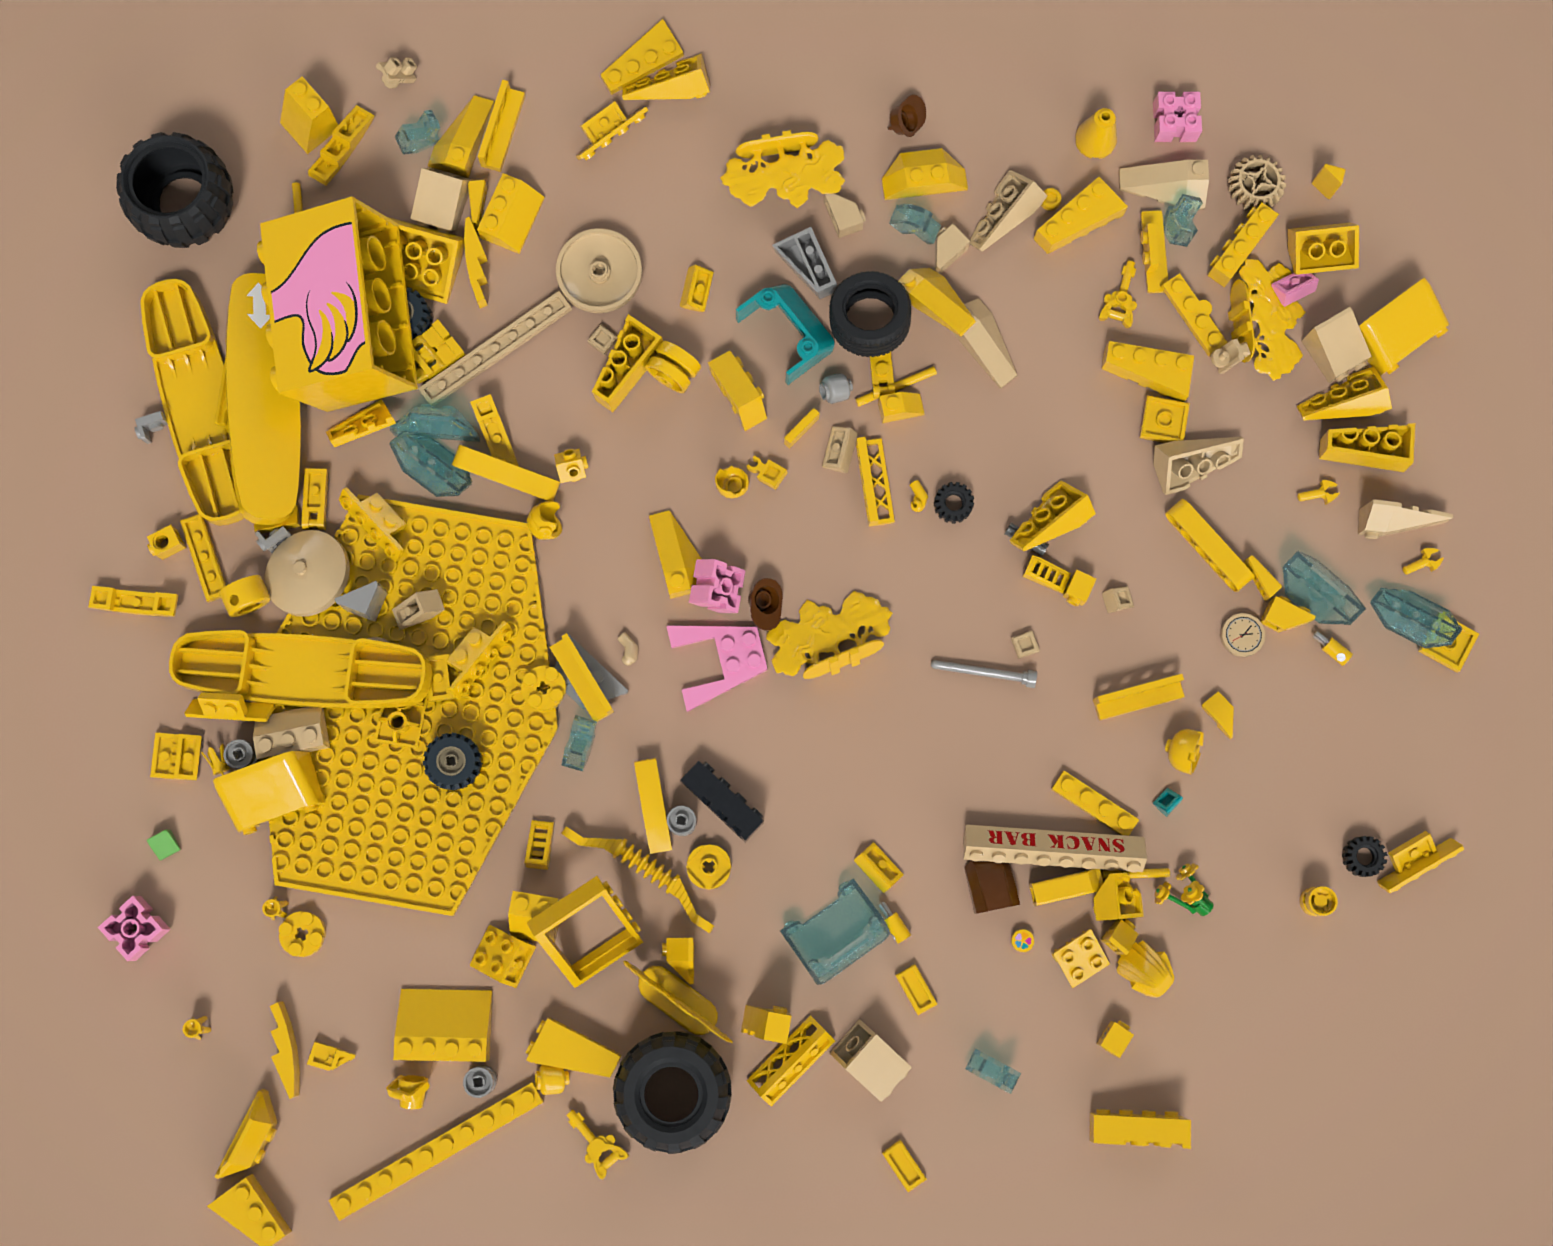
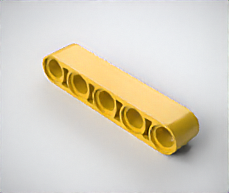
M460 444L452 462V465L547 501H554L560 485V481Z
M1185 499L1178 501L1165 513L1168 521L1234 592L1240 591L1254 578L1251 570Z

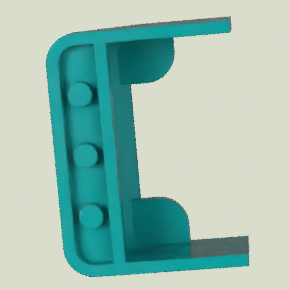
M782 284L762 289L736 308V321L740 323L760 307L765 310H771L778 306L803 336V339L797 344V353L802 360L786 372L785 382L789 385L830 355L834 350L835 343L833 337L790 285Z

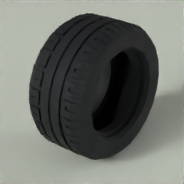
M866 271L847 277L836 287L831 296L829 318L832 334L840 346H843L848 352L857 356L879 357L894 351V349L898 348V345L904 342L910 329L911 300L907 290L897 279L882 272ZM868 298L885 302L892 309L894 315L891 321L882 328L863 330L856 327L848 319L847 313L856 302Z

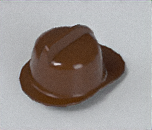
M912 94L899 106L892 109L889 117L890 124L887 127L888 130H893L898 135L914 136L926 120V107L921 97Z
M771 578L759 580L748 596L751 618L754 624L764 631L776 628L781 619L783 592L776 580Z

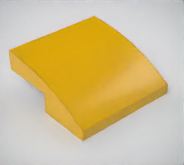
M155 732L150 778L197 780L202 736Z

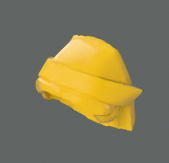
M1143 940L1139 943L1135 942L1127 955H1120V959L1117 962L1119 964L1116 969L1117 973L1130 981L1132 989L1146 996L1160 997L1174 982L1173 970L1165 951L1156 952Z

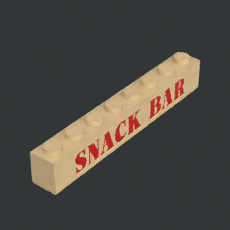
M966 825L963 836L964 860L1143 872L1147 861L1145 837L979 825Z

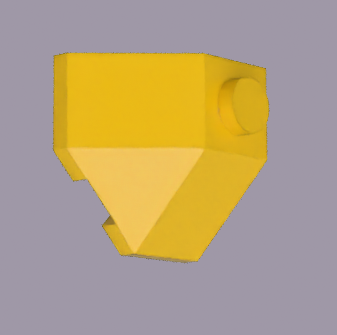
M1127 873L1109 874L1093 898V910L1096 921L1144 917L1141 893L1137 888H1132L1129 883L1130 877Z
M666 938V942H662V956H666V961L689 984H694V938Z

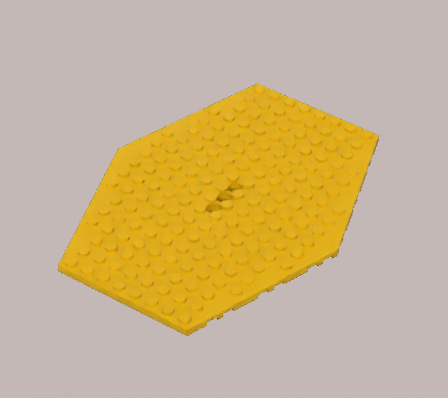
M358 494L356 498L362 502L370 496ZM384 499L406 523L404 529L392 535L404 549L399 561L394 562L391 557H388L380 545L370 538L369 533L357 524L349 512L346 514L340 529L334 535V538L346 550L350 564L349 579L342 595L374 581H377L387 591V596L376 621L374 622L350 613L335 602L328 609L316 615L301 617L287 614L277 633L337 637L353 640L379 637L387 640L389 643L414 648L425 657L453 653L473 627L491 636L502 621H506L513 633L510 640L500 648L497 656L484 668L482 675L477 677L469 689L470 697L429 702L427 695L423 701L413 706L393 708H324L330 748L312 751L310 755L325 803L318 805L317 810L305 813L304 810H296L269 820L274 884L276 886L454 916L558 731L556 708L548 711L537 710L524 700L521 693V684L526 673L538 666L550 667L533 536L527 523ZM437 589L445 610L432 619L399 630L392 609L416 592ZM449 666L450 682L452 685L457 678L456 669ZM544 682L540 683L541 686L538 687V691L546 694L550 685H546ZM274 704L275 709L272 714L303 707ZM403 717V725L400 728H395V719ZM458 733L468 737L478 746V750L482 755V767H480L479 776L468 787L458 790L440 788L432 783L428 775L425 774V766H423L424 751H427L428 744L432 743L437 736H443L442 734Z

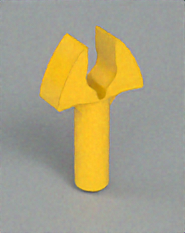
M1322 480L1319 482L1321 486L1319 489L1298 493L1297 498L1299 501L1322 498L1325 505L1329 504L1340 492L1329 494L1325 491L1327 488H1334L1338 484Z
M1425 548L1420 551L1423 555L1422 558L1404 566L1402 569L1403 573L1408 575L1425 566L1429 567L1432 572L1440 566L1444 557L1436 561L1428 560L1432 554L1440 550Z

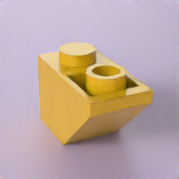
M1276 596L1269 601L1260 622L1264 626L1280 633L1308 624L1316 616L1311 614L1309 609L1303 606L1297 607L1283 596Z

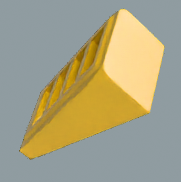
M485 180L469 181L468 183L471 219L475 229L478 228L483 216L487 195Z
M1032 555L1022 577L1063 594L1071 573L1038 556ZM1035 565H1039L1037 573H1033ZM1043 568H1046L1047 572L1044 578L1040 577ZM1051 571L1055 572L1052 582L1048 581ZM1060 574L1063 576L1060 585L1058 586L1056 585V582Z
M1253 555L1243 561L1253 573V581L1265 601L1282 588V585Z
M531 821L524 861L527 868L548 870L554 822ZM536 829L548 830L547 834L536 833ZM535 838L546 839V842H537L534 840ZM533 847L544 848V852L533 851ZM532 857H540L543 860L532 859Z

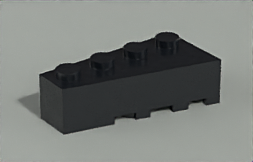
M698 761L680 781L746 843L764 824L762 819L764 816L756 808L751 809L745 804L747 800L739 792L734 794L729 789L731 785L723 777L718 779L713 774L715 770L706 761L703 764Z

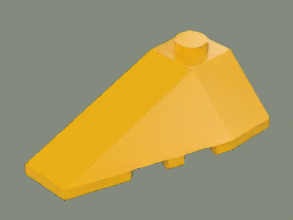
M702 54L675 63L677 67L670 71L665 69L658 71V74L651 80L649 77H645L624 87L622 91L623 100L691 99L706 96L710 92V83Z
M474 95L434 146L428 167L469 178L495 102Z
M909 269L898 280L907 290L911 306L960 337L976 322L946 278L933 269Z
M1373 366L1351 374L1347 377L1348 381L1341 385L1337 383L1332 385L1329 392L1311 397L1299 404L1297 410L1303 420L1361 417L1380 414L1392 409L1388 387Z
M1062 480L1059 481L1041 498L1042 503L1038 508L1034 507L1031 511L1032 516L1028 521L1021 524L1010 539V543L1022 551H1026L1079 528L1096 514L1089 496Z

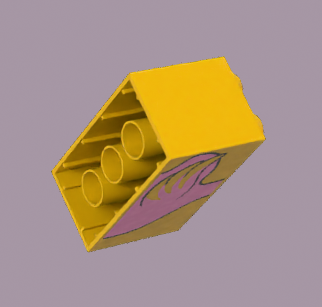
M353 196L260 223L262 241H259L257 244V253L260 261L265 266L266 282L262 284L261 293L264 302L269 307L271 324L266 327V338L269 345L273 348L275 366L270 371V378L278 393L330 412L418 389L398 223Z

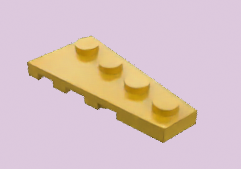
M662 19L601 73V79L610 94L613 95L624 87L684 56V52Z

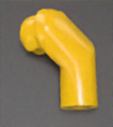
M916 480L909 485L915 494L910 507L915 512H921L926 506L928 494L919 480Z

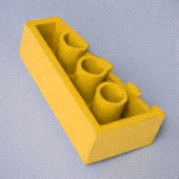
M1098 177L1036 231L1034 240L1049 254L1071 243L1073 240L1089 234L1090 231L1098 227L1101 228L1114 219L1124 216L1128 206Z
M629 314L625 319L626 323L623 329L620 330L617 336L618 340L613 350L611 349L609 353V359L592 390L595 400L612 413L647 371L645 365L649 359L654 356L658 357L656 349L663 341L660 335Z
M1109 341L1104 349L1101 369L1126 380L1130 379L1137 382L1142 387L1158 391L1163 396H1169L1176 399V401L1185 402L1189 397L1194 355Z
M1416 423L1398 426V424L1388 425V427L1377 428L1376 426H1368L1363 429H1329L1320 439L1319 459L1405 472L1414 462Z
M1096 1109V1113H1090L1089 1141L1097 1144L1126 1145V1142L1131 1145L1149 1146V1143H1153L1154 1146L1171 1148L1172 1144H1178L1182 1148L1191 1149V1120L1179 1116L1177 1111H1165V1115H1156V1111L1142 1110V1114H1133V1110L1120 1109L1119 1114L1110 1113V1109Z

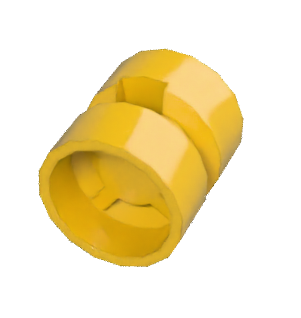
M1310 887L1305 889L1300 896V906L1310 916L1330 915L1336 910L1338 905V898L1335 892L1328 887Z

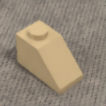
M834 193L824 194V203L838 238L863 229L865 216L862 209L859 210L855 202Z
M954 224L948 228H942L937 234L935 271L939 274L966 252L971 242Z
M437 589L416 592L392 609L399 630L432 619L445 610Z

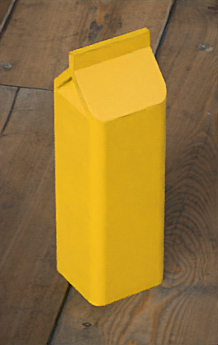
M1093 869L1029 884L1034 906H1039L1098 892L1103 885V879L1100 869Z

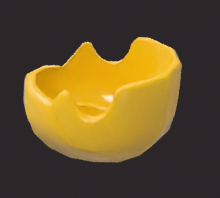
M732 465L726 469L720 468L715 476L716 488L726 498H738L748 490V475L740 468Z

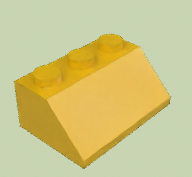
M503 173L477 228L480 238L520 254L545 197L522 180Z
M1349 222L1288 229V253L1294 274L1359 268V225Z

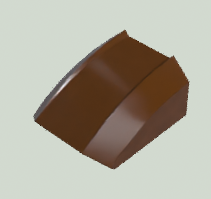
M971 860L964 867L974 914L1020 905L1010 863Z

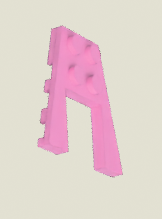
M667 626L672 648L715 639L724 680L682 690L687 712L767 671L757 627Z

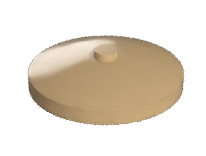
M590 229L575 235L563 246L556 262V278L561 292L575 307L591 313H607L623 307L634 297L641 283L642 265L635 246L626 237L609 229Z
M302 531L285 539L275 549L266 567L265 586L270 599L281 610L294 616H312L325 611L335 603V598L342 595L347 585L350 573L347 552L339 541L322 531Z

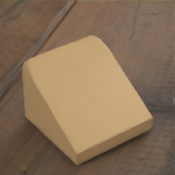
M1128 586L1112 588L1102 593L1108 613L1134 607Z

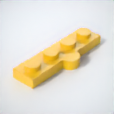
M1180 273L1160 286L1208 357L1215 350L1222 348L1228 343L1209 316L1212 312L1211 303L1207 300L1199 301Z

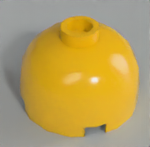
M1185 729L1177 732L1173 739L1167 740L1165 752H1169V762L1176 770L1190 775L1194 773L1201 753L1199 751L1200 746H1203L1204 733Z

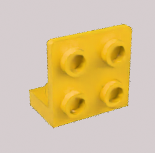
M489 925L470 966L500 983L517 988L536 946L520 940L495 926Z

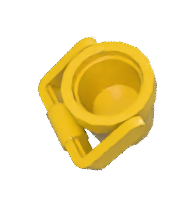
M399 1075L386 1087V1090L390 1097L400 1101L401 1108L421 1109L424 1104L426 1091L430 1086L428 1083L429 1079L418 1075Z

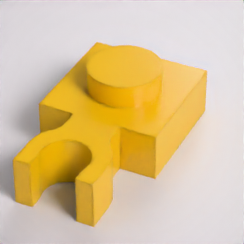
M754 455L753 461L758 463V465L752 467L748 464L746 466L747 470L752 473H759L757 479L776 490L787 475V469L771 460L763 464L760 458Z

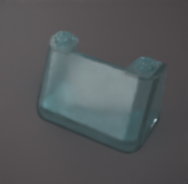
M854 878L839 886L837 893L839 899L804 924L800 921L792 920L786 923L783 929L780 930L817 985L824 984L881 944L890 934V930L883 917Z

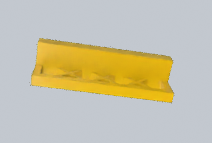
M506 80L501 82L478 153L481 167L499 172L502 171L525 99V92L510 89L509 82Z
M859 437L856 439V449L868 526L895 523L882 438L866 440V437ZM878 445L879 453L874 459L868 455L867 446ZM873 464L882 470V474L878 479L871 475L870 468ZM876 485L885 490V495L881 501L874 494ZM880 505L888 510L889 518L878 520L877 509Z
M566 633L561 636L562 640L550 646V649L594 723H597L614 713Z
M1183 674L1096 697L1093 699L1099 721L1184 698L1180 683L1184 680Z
M810 1015L788 1038L787 1044H782L746 1081L765 1102L772 1106L835 1040ZM813 1024L817 1030L811 1036H806V1031ZM794 1043H799V1048L795 1052L789 1053L790 1047ZM779 1059H783L782 1066L779 1069H773L774 1063ZM761 1076H767L766 1082L759 1088L755 1082Z

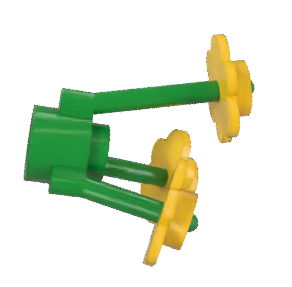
M1195 863L1183 865L1179 869V874L1175 877L1177 880H1184L1188 877L1192 882L1184 887L1181 900L1170 894L1171 884L1167 881L1157 887L1154 895L1156 897V904L1161 905L1164 900L1169 899L1188 909L1192 914L1197 912L1200 916H1206L1214 907L1213 902L1208 899L1209 895L1204 891V886L1200 885L1193 876L1196 872L1195 870L1199 868Z

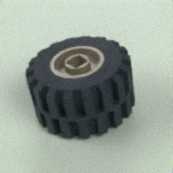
M407 287L406 292L413 340L432 327L430 322L433 321V317L430 314L432 313L430 307L420 293Z
M458 733L442 734L443 736H437L432 743L428 744L427 751H424L423 766H425V774L428 775L432 783L440 788L458 790L468 787L479 776L480 767H482V755L478 750V746L468 737Z

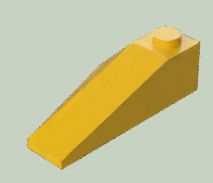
M670 510L649 515L670 599L690 594L692 585H696L697 582L696 577H693L696 560L702 558Z

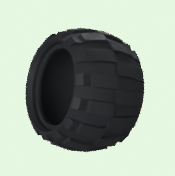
M162 132L151 134V138L145 141L139 140L133 145L134 149L129 155L125 154L120 162L121 173L117 174L116 189L120 196L119 203L122 211L136 230L144 234L147 239L161 245H170L174 248H189V245L193 243L201 245L208 242V238L215 232L219 234L225 227V218L231 215L233 207L232 193L234 192L231 176L215 151L200 140L196 141L189 135L173 132L171 135ZM182 178L193 179L201 184L197 197L185 208L170 213H162L160 209V196L168 184Z
M680 1031L657 1033L636 1044L620 1063L613 1085V1104L616 1115L624 1127L623 1129L631 1138L641 1143L643 1147L668 1154L682 1153L705 1144L718 1132L724 1123L732 1096L730 1076L722 1057L712 1045L702 1038ZM665 1067H678L687 1071L694 1078L698 1088V1101L694 1110L686 1118L676 1122L658 1119L649 1111L645 1102L644 1092L647 1081L656 1071Z

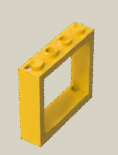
M595 876L527 922L533 936L574 988L643 943L638 934L641 929L636 921L631 923L633 918L626 907L621 909L623 904L616 894L612 896L611 894L614 892L608 882L602 883L598 876ZM603 896L626 929L571 965L547 932Z

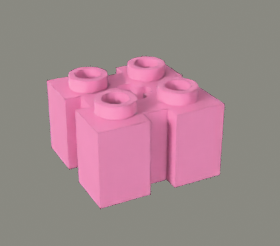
M1175 92L1157 93L1153 102V117L1158 118L1154 125L1155 142H1171L1174 137H1179V142H1196L1202 133L1201 116H1197L1201 109L1200 92H1183L1181 97H1175Z
M716 559L696 560L693 577H696L697 582L696 585L691 587L689 603L700 607H708L707 609L718 613H738L741 596L737 595L738 588H743L746 570L735 566H727V563Z
M132 896L119 908L122 911L120 915H111L98 927L109 941H118L120 943L116 949L127 961H137L150 949L147 945L148 942H158L171 930L160 916H151L149 914L153 908L142 896ZM134 924L137 925V931H136V932H133V931H132L133 929H135V928L133 927Z

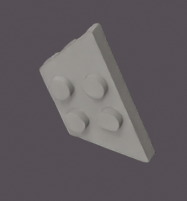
M568 634L607 701L620 695H626L629 691ZM556 661L555 669L563 676L566 682V693L583 710L586 709L559 662Z

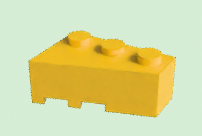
M728 351L708 362L711 375L724 397H727L733 406L731 408L734 414L737 413L745 431L767 419L762 402L764 395L759 387H754L752 384L754 380L748 371L744 372L742 369L744 367L738 356L734 357L732 352Z
M746 1005L741 1032L752 1036L755 1035L754 1037L762 1040L787 1044L792 1015L787 1012L788 1010L785 1007L773 1005L772 1010Z
M254 1174L245 1177L207 1206L259 1246H273L292 1232Z

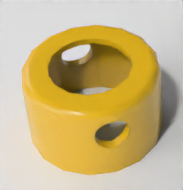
M260 575L239 579L219 591L230 617L249 614L262 608L271 600Z

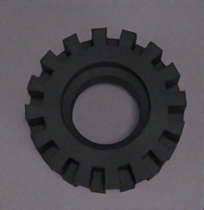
M949 482L948 485L944 484L938 490L934 501L935 513L939 514L938 517L940 519H945L944 522L948 523V521H951L952 524H955L959 521L960 523L971 513L974 507V495H971L972 491L970 489H966L967 486L965 484L962 486L959 485L960 482L955 484ZM951 495L958 496L962 500V507L958 510H950L946 506V498Z
M1371 836L1356 837L1348 841V845L1343 848L1345 853H1342V857H1345L1343 864L1348 866L1346 869L1359 877H1370L1379 874V871L1385 868L1383 864H1387L1385 856H1388L1387 852L1383 851L1385 846L1379 844L1381 841L1378 839L1374 840V837ZM1361 848H1367L1372 853V861L1368 865H1362L1357 859V853Z

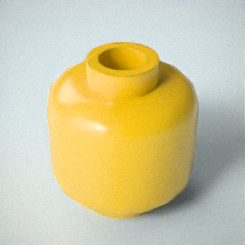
M541 1065L539 1071L535 1072L536 1090H540L543 1095L560 1094L564 1091L565 1085H569V1072L564 1071L562 1068Z

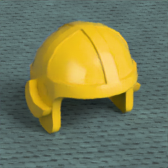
M543 502L530 510L527 517V526L537 539H555L562 533V525L555 515L556 511L560 508L558 502Z

